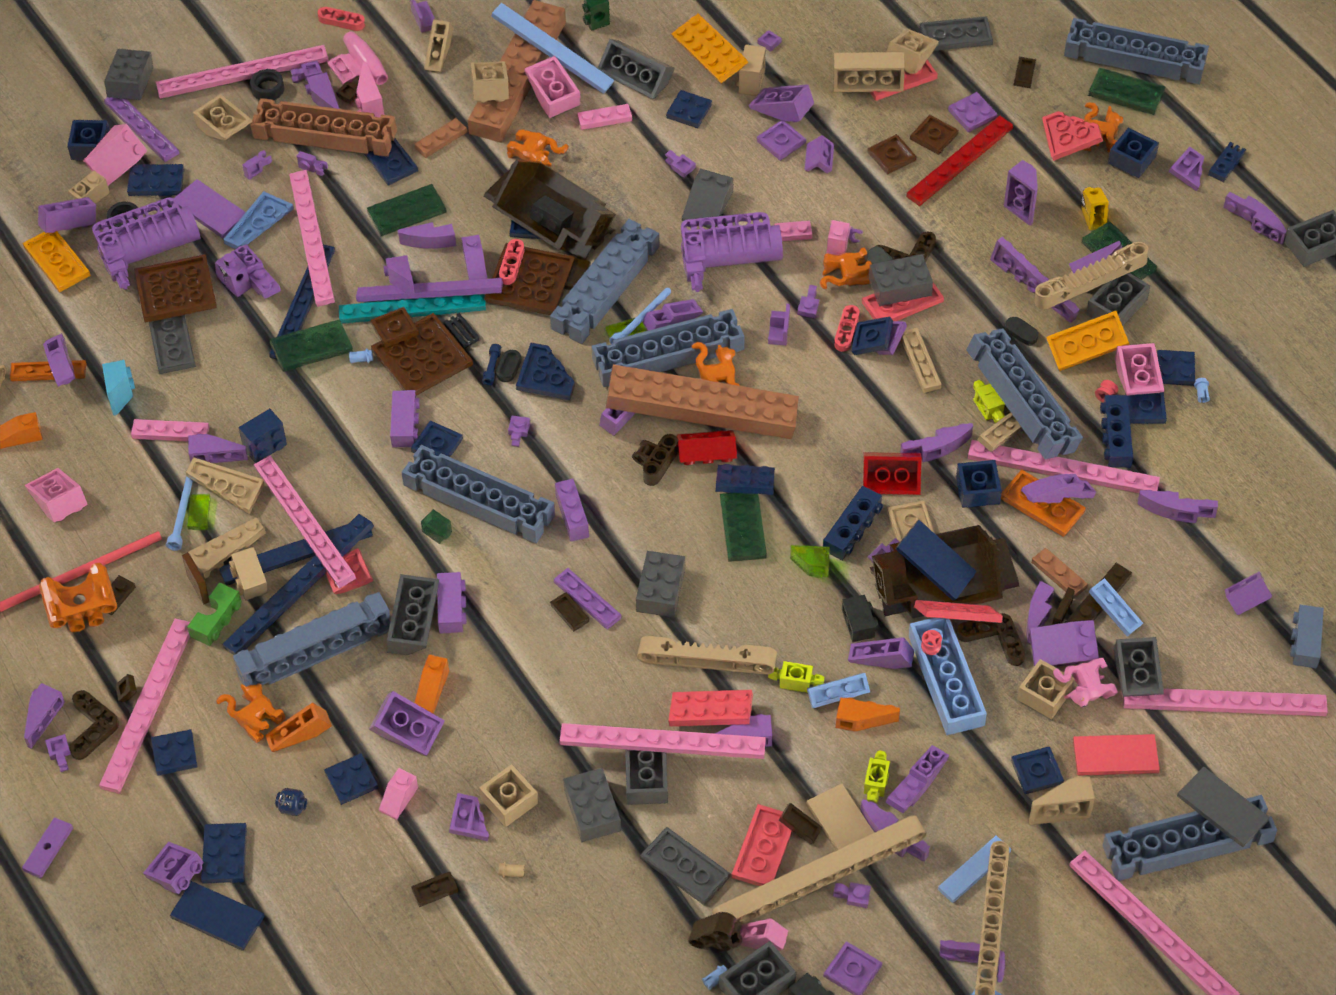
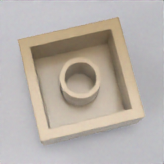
M745 45L744 52L741 51L740 53L747 59L748 64L736 72V74H739L736 86H739V94L757 96L761 91L765 74L766 47Z
M254 547L231 554L232 561L229 562L230 571L233 578L237 577L236 587L240 596L243 595L246 601L268 593L267 582Z
M1040 659L1020 685L1017 700L1052 719L1065 702L1064 696L1072 692L1075 678L1071 677V680L1067 683L1057 681L1053 674L1055 667Z
M512 764L479 787L481 800L505 827L538 804L537 791Z

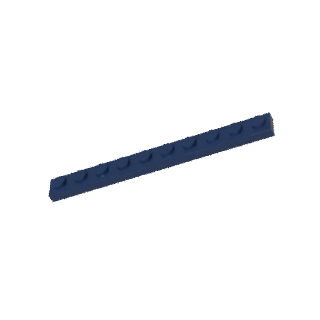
M358 514L331 542L343 557L374 525L372 521ZM315 555L222 644L224 649L233 655L246 650L327 572L318 557Z

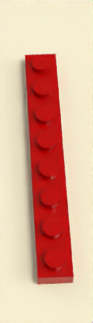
M998 116L910 189L906 197L920 207L1013 129V124Z

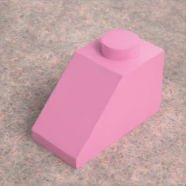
M831 221L826 254L841 255L846 253L851 229L850 223Z
M398 768L387 785L379 811L397 820L418 789L416 776Z
M773 919L742 924L740 930L742 935L741 945L759 949L771 941L777 950H783L788 930Z

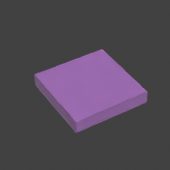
M781 120L757 136V142L781 161L806 144V138L788 123Z
M846 941L824 972L823 977L853 995H862L882 967V962Z

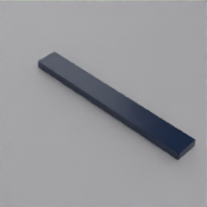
M323 245L327 266L329 267L335 253V247ZM308 266L269 353L270 358L288 362L315 297Z
M346 525L325 531V533L332 540ZM370 530L361 540L372 537V530ZM305 539L257 554L263 573L315 556V553ZM230 564L219 568L226 586L236 583L237 577L233 578Z

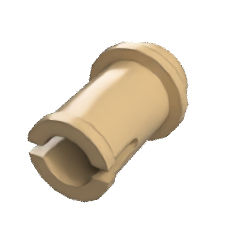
M504 861V863H499L498 875L502 876V878H505V876L524 878L525 865L506 864V861Z

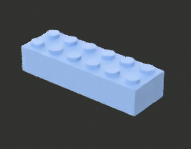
M931 618L910 623L908 637L946 735L985 726L987 713L950 619ZM928 630H936L942 636L941 650L935 655H927L921 649L922 635Z

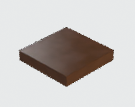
M929 115L910 135V140L939 155L958 135L959 130Z
M897 134L868 148L869 155L887 175L917 159V156Z
M404 307L370 320L372 327L385 348L419 335L417 327Z
M187 552L182 555L187 577L203 605L210 602L205 580L191 555Z

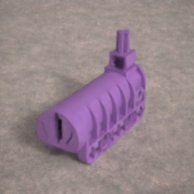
M170 197L95 223L92 227L98 244L99 255L113 282L117 281L120 289L124 288V290L128 289L127 286H130L127 278L129 277L127 272L128 264L200 239L198 226L190 207L180 208L177 201ZM154 210L157 211V213L154 214V215H149V214H148V212H151V211H154ZM120 222L123 223V225L120 226V227H115V226H114V224H117V223H120Z
M764 212L688 219L681 223V252L687 282L691 281L692 290L696 292L703 289V272H706V268L783 259L780 226H770L769 217ZM746 221L747 224L743 226L739 225L738 222ZM711 225L712 227L710 229H704L702 226Z

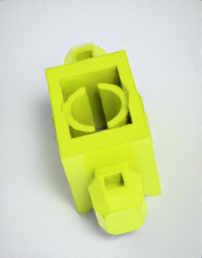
M981 380L975 381L973 384L975 390L973 401L985 420L993 419L997 423L1005 417L1003 413L1005 403L991 384L985 385Z
M783 661L782 669L775 667L774 672L768 674V678L776 681L777 679L780 680L781 689L808 693L807 688H810L811 685L824 684L825 680L823 675H813V666L786 661Z
M879 750L874 758L870 757L865 775L864 794H867L868 802H874L875 804L878 802L879 797H884L889 777L890 761H886L887 754L885 751ZM876 773H878L879 777H881L877 780V782H875L874 776H876Z

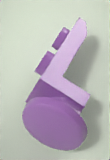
M940 940L941 957L952 961L978 963L980 944ZM1001 950L997 967L998 982H1002L1005 972V953Z

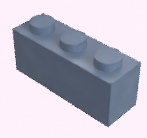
M1299 605L1298 612H1294L1292 623L1296 624V628L1292 629L1291 640L1295 641L1290 649L1293 665L1317 668L1321 654L1324 608Z

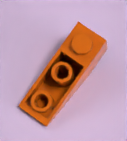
M841 697L836 717V728L856 732L899 722L900 708L893 705L876 704L872 701L864 702L854 698Z

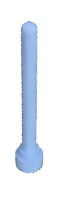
M665 288L622 332L614 333L609 339L610 343L613 344L615 339L627 337L644 320L647 312L653 311L671 294V289Z
M187 476L173 534L167 538L166 547L173 551L180 550L183 543L180 534L193 480Z

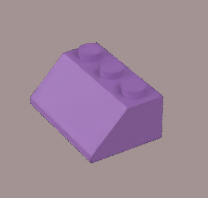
M1024 160L1008 171L1004 207L1031 226L1033 224L1038 190L1036 169Z

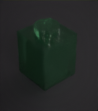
M434 509L421 520L422 532L438 544L444 539H448L452 533L451 521Z

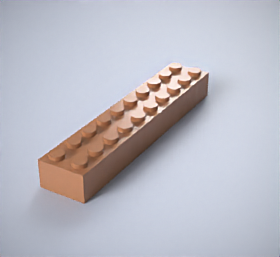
M533 0L524 16L526 20L555 40H557L566 23L565 8ZM515 33L500 60L505 61L509 99H505L502 102L488 100L483 103L477 102L468 118L469 134L501 143L532 87L525 73V68L546 60L548 55Z
M613 364L606 408L792 439L796 427L799 396Z

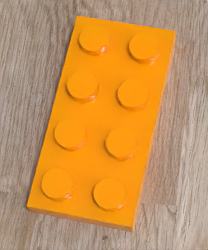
M58 231L54 233L42 232L22 243L24 249L59 293L91 276L90 271Z
M1117 311L1046 337L1059 372L1116 351L1117 346L1130 345Z

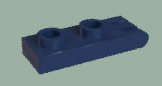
M1230 142L1209 170L1208 176L1225 182L1245 154L1246 149L1242 148L1239 152V145L1232 149L1234 143Z

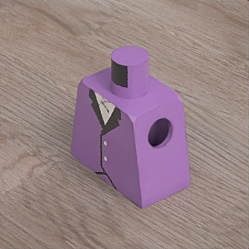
M227 253L216 261V277L236 297L252 288L245 266L233 254Z

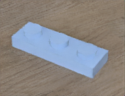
M1105 578L1088 591L1127 637L1143 624Z
M863 672L807 688L811 707L816 708L838 702L841 697L852 698L869 693L870 689L866 673Z

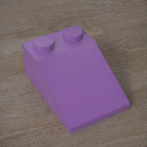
M809 85L763 88L749 107L752 110L785 122H798L814 104Z
M1094 620L1029 629L1034 666L1040 659L1056 667L1079 665L1099 658Z
M392 691L386 696L369 730L386 740L427 756L445 720Z

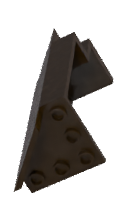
M516 160L512 163L510 169L484 194L485 198L494 203L492 206L494 209L556 249L567 250L583 260L588 258L592 248L596 250L604 242V236L607 233L612 234L615 231L610 225L616 214L605 208L606 203L540 161ZM545 195L574 212L571 226L563 228L560 235L530 219L533 204Z
M980 525L936 534L977 571L954 601L895 549L900 542L889 544L890 552L872 556L873 567H869L871 574L875 576V587L878 597L882 599L884 617L908 612L912 619L923 617L924 615L914 607L917 600L976 605L1003 599L1002 591L1020 587L1006 540L1004 538L993 540Z

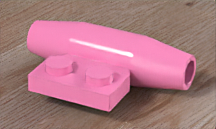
M350 31L346 33L343 41L350 54H340L329 60L327 63L330 69L343 85L346 81L352 83L356 76H360L362 64L367 62L377 85L384 84L388 76L379 58L370 46L355 32Z

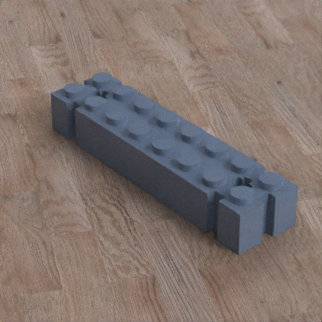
M1073 18L1066 40L1065 57L1078 59V56L1085 57L1084 61L1179 80L1180 77L1186 78V82L1200 85L1207 59L1208 45L1195 43V46L1188 45L1189 41L1093 22V25L1086 24L1087 20Z
M628 219L621 228V234L617 233L562 300V307L557 306L550 315L551 330L562 335L568 333L570 339L583 344L590 335L589 328L594 329L646 265L648 255L653 256L660 247L659 233L648 227L643 230L641 229V224Z
M733 309L719 312L717 317H713L710 314L615 339L611 345H607L606 342L592 345V360L596 370H599L602 386L607 387L609 386L613 364L663 372L696 363V358L701 351L700 349H692V344L695 342H702L706 345L708 354L704 360L717 357L715 350L718 349V345L734 349L735 352L744 350L745 336L740 325L737 326V318Z
M1002 328L991 331L990 335L986 332L974 334L966 351L973 360L979 362V369L1031 441L1039 445L1037 449L1044 459L1057 457L1059 453L1062 455L1074 453L1083 439L1082 435L1075 426L1071 427L1069 425L1071 420L1017 346L1009 343L1011 338Z
M420 445L413 455L414 463L409 461L402 471L404 486L415 491L421 488L426 496L515 535L521 532L524 539L536 544L544 533L543 526L548 527L555 516L554 502L543 497L537 500L534 498V493L442 453L436 456L434 450Z
M380 592L366 596L361 603H358V601L349 603L339 610H333L323 617L315 618L307 624L293 628L291 631L278 634L268 641L260 642L252 651H248V649L242 650L233 655L238 677L246 687L250 684L256 685L258 683L261 685L269 683L271 685L366 643L375 635H378V637L389 632L391 622L389 619V609Z
M1262 795L1247 798L1249 802L1267 814L1268 807ZM1195 811L1130 827L1126 834H1122L1121 830L1106 833L1102 846L1107 859H1113L1111 869L1115 878L1121 881L1132 878L1133 873L1139 871L1141 876L1248 849L1251 847L1252 842H1256L1258 846L1274 842L1277 828L1272 817L1269 816V821L1244 847H1241Z

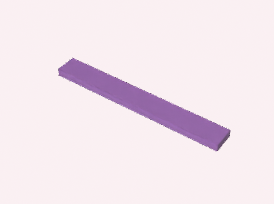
M502 278L417 283L413 284L415 292L413 297L394 285L358 287L356 300L357 302L501 293L503 281Z

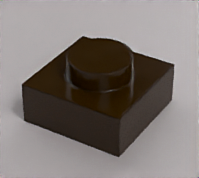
M126 674L116 683L118 701L126 702L137 692L134 675Z

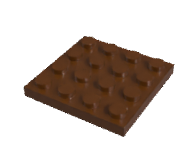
M505 243L492 279L499 278V271L508 243ZM524 247V255L515 282L510 285L503 284L501 293L486 294L484 297L485 302L551 315L560 304L575 257ZM514 259L507 261L508 264H515L517 262Z
M206 254L134 268L145 323L217 308Z
M434 313L414 323L419 335L387 348L384 347L381 341L371 346L374 355L402 390H415L416 396L473 365V360Z

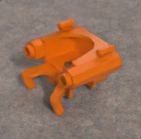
M102 563L93 564L86 580L77 586L65 587L59 582L54 581L51 577L42 579L39 585L48 621L52 628H60L68 623L71 632H79L85 628L84 619L88 620L89 626H99L104 623L102 613H111L118 607L106 566L102 565ZM77 595H83L85 601L82 604H75L74 598Z

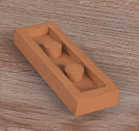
M455 118L414 143L415 149L427 158L466 134L467 128Z
M1044 548L1032 558L1031 563L1065 592L1068 587L1075 589L1074 598L1087 589L1088 583L1047 548Z

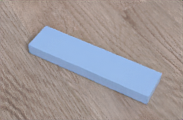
M997 836L992 838L939 885L938 891L950 902L954 903L988 873L990 847L994 842L1002 840Z

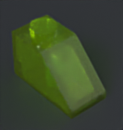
M791 545L790 559L808 576L816 578L828 577L830 547Z

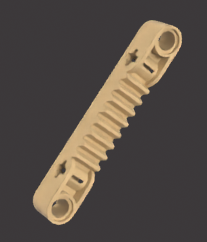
M1134 242L1118 249L1112 256L1108 255L1106 260L1102 258L1100 262L1095 261L1094 265L1090 263L1088 268L1083 266L1081 271L1077 269L1075 273L1070 272L1069 276L1065 274L1063 278L1058 276L1039 284L1035 288V305L1040 309L1051 308L1145 266L1148 258V246L1143 242Z
M644 636L641 638L637 654L638 660L649 664L757 674L773 673L777 657L776 650L770 647L742 645L737 650L736 646L729 650L728 645H725L723 649H721L719 644L716 648H713L712 644L705 648L704 643L697 647L696 642L692 646H689V642H686L683 646L681 641H678L676 644L671 638Z

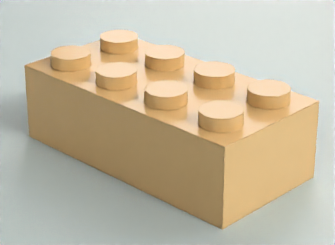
M904 52L834 53V92L903 91Z

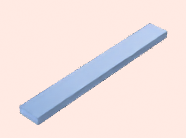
M503 3L492 12L491 17L549 57L556 56L562 66L604 94L613 84L614 80Z

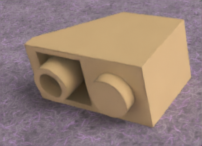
M94 170L68 190V194L75 199L89 197L94 203H98L110 193L106 179Z

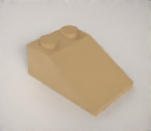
M907 29L889 42L887 52H904V71L913 74L923 67L939 41Z
M505 61L470 63L474 101L480 103L487 102L488 100L502 102L505 99H509L508 75Z
M221 94L193 112L196 125L207 136L226 140L252 123L251 118Z
M1076 776L1068 779L1033 801L1029 825L1090 818L1095 800L1090 777Z

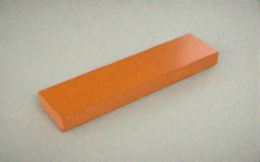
M72 360L75 379H85L86 360ZM48 361L11 363V381L55 380Z

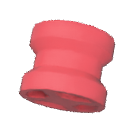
M1103 380L1100 387L1095 391V396L1104 403L1105 395H1116L1118 393V386L1110 380Z
M936 630L924 632L921 643L922 651L927 655L939 653L942 642L941 634Z

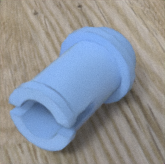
M368 348L365 351L349 352L351 364L357 362L370 363V361H373V352L368 350Z
M1198 378L1194 383V387L1197 389L1198 402L1200 403L1210 400L1208 392L1209 381L1206 378Z
M718 965L715 971L702 978L708 990L719 983V976L727 971L724 965Z

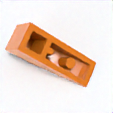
M36 412L16 416L0 425V449L43 440Z
M429 654L421 674L414 703L434 714L449 674L447 658Z
M312 702L265 736L270 750L275 752L315 738L332 727L327 711Z

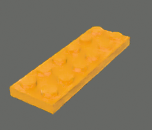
M699 13L671 33L673 38L720 84L748 64L747 59Z

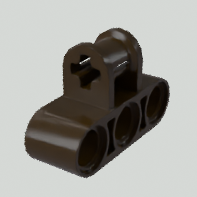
M665 434L658 444L642 440L637 452L632 454L633 460L643 466V481L649 486L657 485L677 456L678 438L674 434Z
M719 912L695 921L688 943L699 949L713 946L719 951L726 952L731 948H738L742 944V935L734 928L736 917L727 912Z

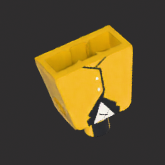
M1087 187L1083 190L1082 212L1089 231L1107 228L1109 201L1099 187Z

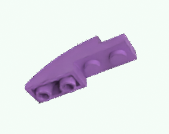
M1231 192L1226 195L1223 208L1252 222L1251 229L1281 245L1284 243L1287 230L1279 218L1264 204L1251 196L1243 199Z
M247 244L231 251V254L245 266L251 286L258 295L261 294L266 299L281 291L278 283L265 270L262 261Z
M61 333L43 343L58 387L69 384L75 379L72 361L68 356L65 338Z
M973 423L959 424L958 426L948 428L943 427L936 430L935 437H926L920 440H909L901 443L900 453H921L922 462L943 457L960 448L972 437Z
M1076 474L1049 476L1034 481L1021 489L1027 499L1033 503H1061L1064 497L1084 499L1094 498L1096 494L1093 487L1087 481L1080 480Z
M1140 490L1137 501L1138 505L1154 514L1189 523H1196L1197 517L1215 518L1218 509V501L1190 498L1179 499V492Z
M932 745L912 766L908 776L887 797L886 803L901 813H904L910 805L913 807L936 778L948 760L949 755Z
M862 800L861 813L874 833L899 821L893 813L885 812L874 802ZM921 840L895 854L902 858L908 852L925 862L929 856L930 846L924 840Z

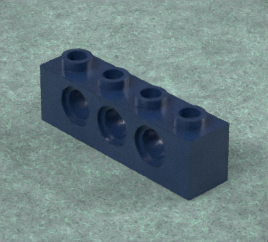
M1105 395L1104 403H1100V414H1104V418L1101 420V427L1105 429V433H1103V444L1106 445L1104 460H1108V467L1131 468L1133 448L1128 395Z
M862 486L823 539V551L842 561L846 555H850L856 541L859 542L862 539L866 527L869 528L873 523V517L881 512L883 508L882 495Z

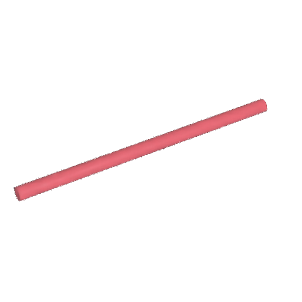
M159 531L52 579L61 585L89 573L91 566L95 563H102L105 566L161 541L162 537ZM40 584L0 601V612L40 595Z

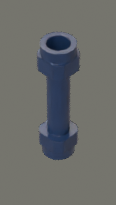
M496 343L492 344L489 349L490 359L487 371H484L482 379L485 385H492L495 379L494 369L502 349L501 345Z

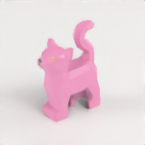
M1104 658L1093 659L1088 663H1082L1077 666H1068L1065 669L1064 675L1058 668L1054 669V677L1059 682L1067 683L1071 680V675L1073 674L1078 686L1071 693L1065 695L1064 698L1072 699L1081 708L1086 707L1088 701H1094L1101 696L1104 699H1108L1118 693L1115 684H1102L1100 682L1105 677L1099 674L1098 669L1100 667L1102 669L1107 667Z

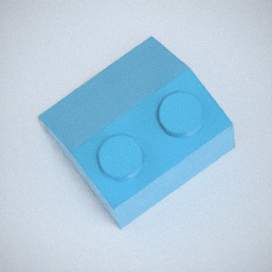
M125 360L102 364L106 391L113 416L117 415L133 397L132 389H135L130 366L126 367Z

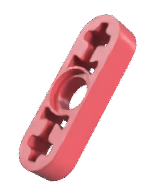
M322 7L318 10V19L323 24L354 31H360L365 27L364 16L361 14L331 7ZM339 17H345V18H346L345 20H342V21L337 20Z
M512 239L506 248L499 271V278H502L505 285L515 282L524 255V243L520 239ZM510 259H514L517 261L515 264L507 263V261Z
M855 305L846 306L840 319L834 343L836 350L840 352H846L851 348L860 315V310ZM850 313H854V314H852V318H851V320H850V319H849ZM850 326L852 329L850 331H845L842 329V327ZM843 337H845L844 344H841Z

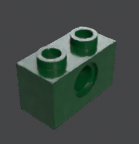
M584 0L582 4L584 11L583 21L586 26H589L591 31L610 25L609 0Z

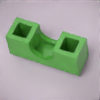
M220 582L209 596L211 608L217 611L211 615L197 612L187 626L191 638L208 646H211L213 641L219 638L223 627L229 624L231 616L235 611L239 610L242 604L239 591Z

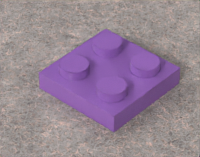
M977 92L948 107V111L968 133L997 118V113Z

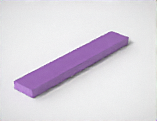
M110 97L104 99L105 104L164 162L179 154V150L127 99Z

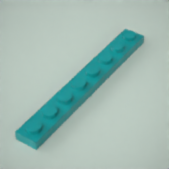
M485 294L339 305L340 324L368 322L371 319L402 307L406 309L410 317L428 316L432 313L443 315L486 311Z

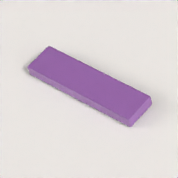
M569 568L554 578V583L561 590L567 592L578 605L605 629L608 630L621 619V614Z

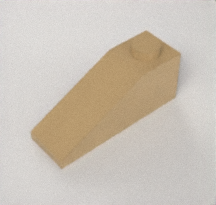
M433 20L424 70L442 72L454 28L450 22Z

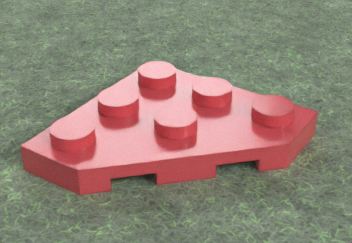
M1060 111L1042 117L1053 161L1103 142L1100 127L1096 123H1088L1081 118L1070 117Z

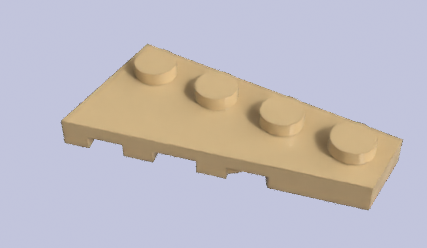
M194 457L186 471L188 478L250 514L265 484L263 479Z
M254 518L189 551L188 554L191 555L200 573L206 579L210 576L209 572L215 568H221L224 565L223 562L231 557V554L239 552L243 547H249L266 532L257 518Z

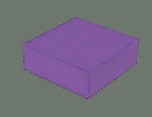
M768 30L758 39L757 44L766 47L771 52L782 42V38Z

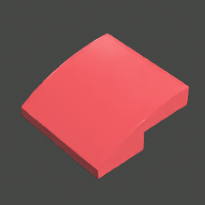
M358 548L343 556V559L355 574V580L339 588L329 573H325L334 594L345 593L373 582L369 569Z

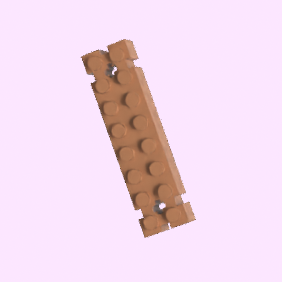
M261 98L257 106L258 115L254 114L250 124L254 139L268 140L269 137H272L276 142L368 154L369 151H374V155L387 157L392 147L391 140L394 141L397 132L395 116L381 115L378 118L375 117L374 113L283 101L275 104L274 100Z

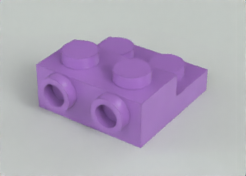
M168 842L143 874L147 879L160 883L164 889L179 894L182 890L188 888L190 879L194 874H198L202 870L204 862L197 852Z

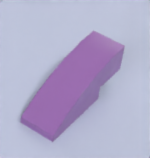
M433 222L398 230L399 243L402 245L432 249L456 246L455 232L452 224L434 227Z
M694 299L664 304L662 310L647 312L643 324L649 331L695 319L703 311Z
M1040 581L1034 592L1029 608L1026 630L1027 643L1031 644L1029 629L1044 626L1051 613L1052 606L1049 603L1053 599L1054 588Z

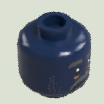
M284 788L281 792H278L275 800V806L279 812L291 816L300 815L302 810L306 809L308 803L302 790Z

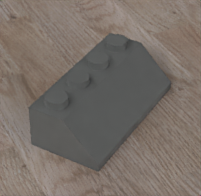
M609 39L597 69L610 78L655 99L668 85L675 68L619 40Z
M400 574L387 637V653L410 655L427 647L439 579Z

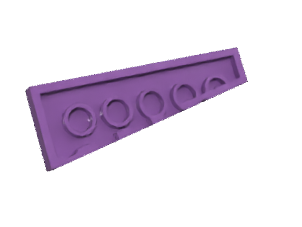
M1003 237L997 240L990 260L1006 273L1010 271L1014 274V279L1019 283L1023 281L1028 286L1027 289L1030 292L1035 293V288L1039 284L1049 280L1038 271L1036 266L1026 260L1025 256L1019 253L1009 241H1006ZM1070 300L1051 307L1070 323L1076 319L1080 310Z

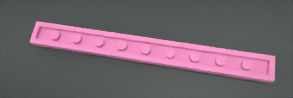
M321 45L157 81L156 86L159 98L161 99L251 79L256 72L263 69L284 72L301 68V64L318 61L319 64L328 62V56L325 46Z
M307 170L291 173L289 175L316 305L319 307L335 303Z
M976 440L971 441L968 459L996 460V465L1050 476L1076 474L1080 480L1087 481L1090 484L1139 493L1140 490L1157 491L1160 477L1061 457L1045 460L1041 453L1001 445L990 452Z
M268 456L254 464L259 475L336 585L341 588L355 580L356 577L273 458Z
M174 619L99 784L100 789L120 794L190 638L187 628L190 622Z
M1163 688V695L1123 697L1124 708L1306 716H1327L1328 713L1326 695Z
M562 723L560 745L755 759H764L766 737L565 723Z
M1084 850L1070 862V867L1207 995H1240L1237 990L1089 853Z

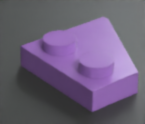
M1189 147L1173 164L1169 172L1197 191L1200 186L1199 182L1204 156Z
M457 793L449 833L488 841L489 833L484 824L483 813L480 811L478 797Z

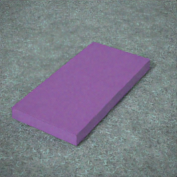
M198 179L174 198L180 208L189 206L195 220L221 238H225L246 213Z

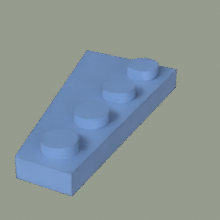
M263 191L224 238V244L234 249L246 244L248 245L294 209L293 204Z

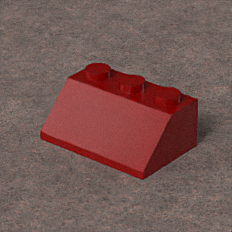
M733 430L677 434L680 463L683 462L684 465H693L696 461L710 464L714 463V460L732 462L733 459H737L736 436Z
M863 452V486L878 494L921 495V453Z

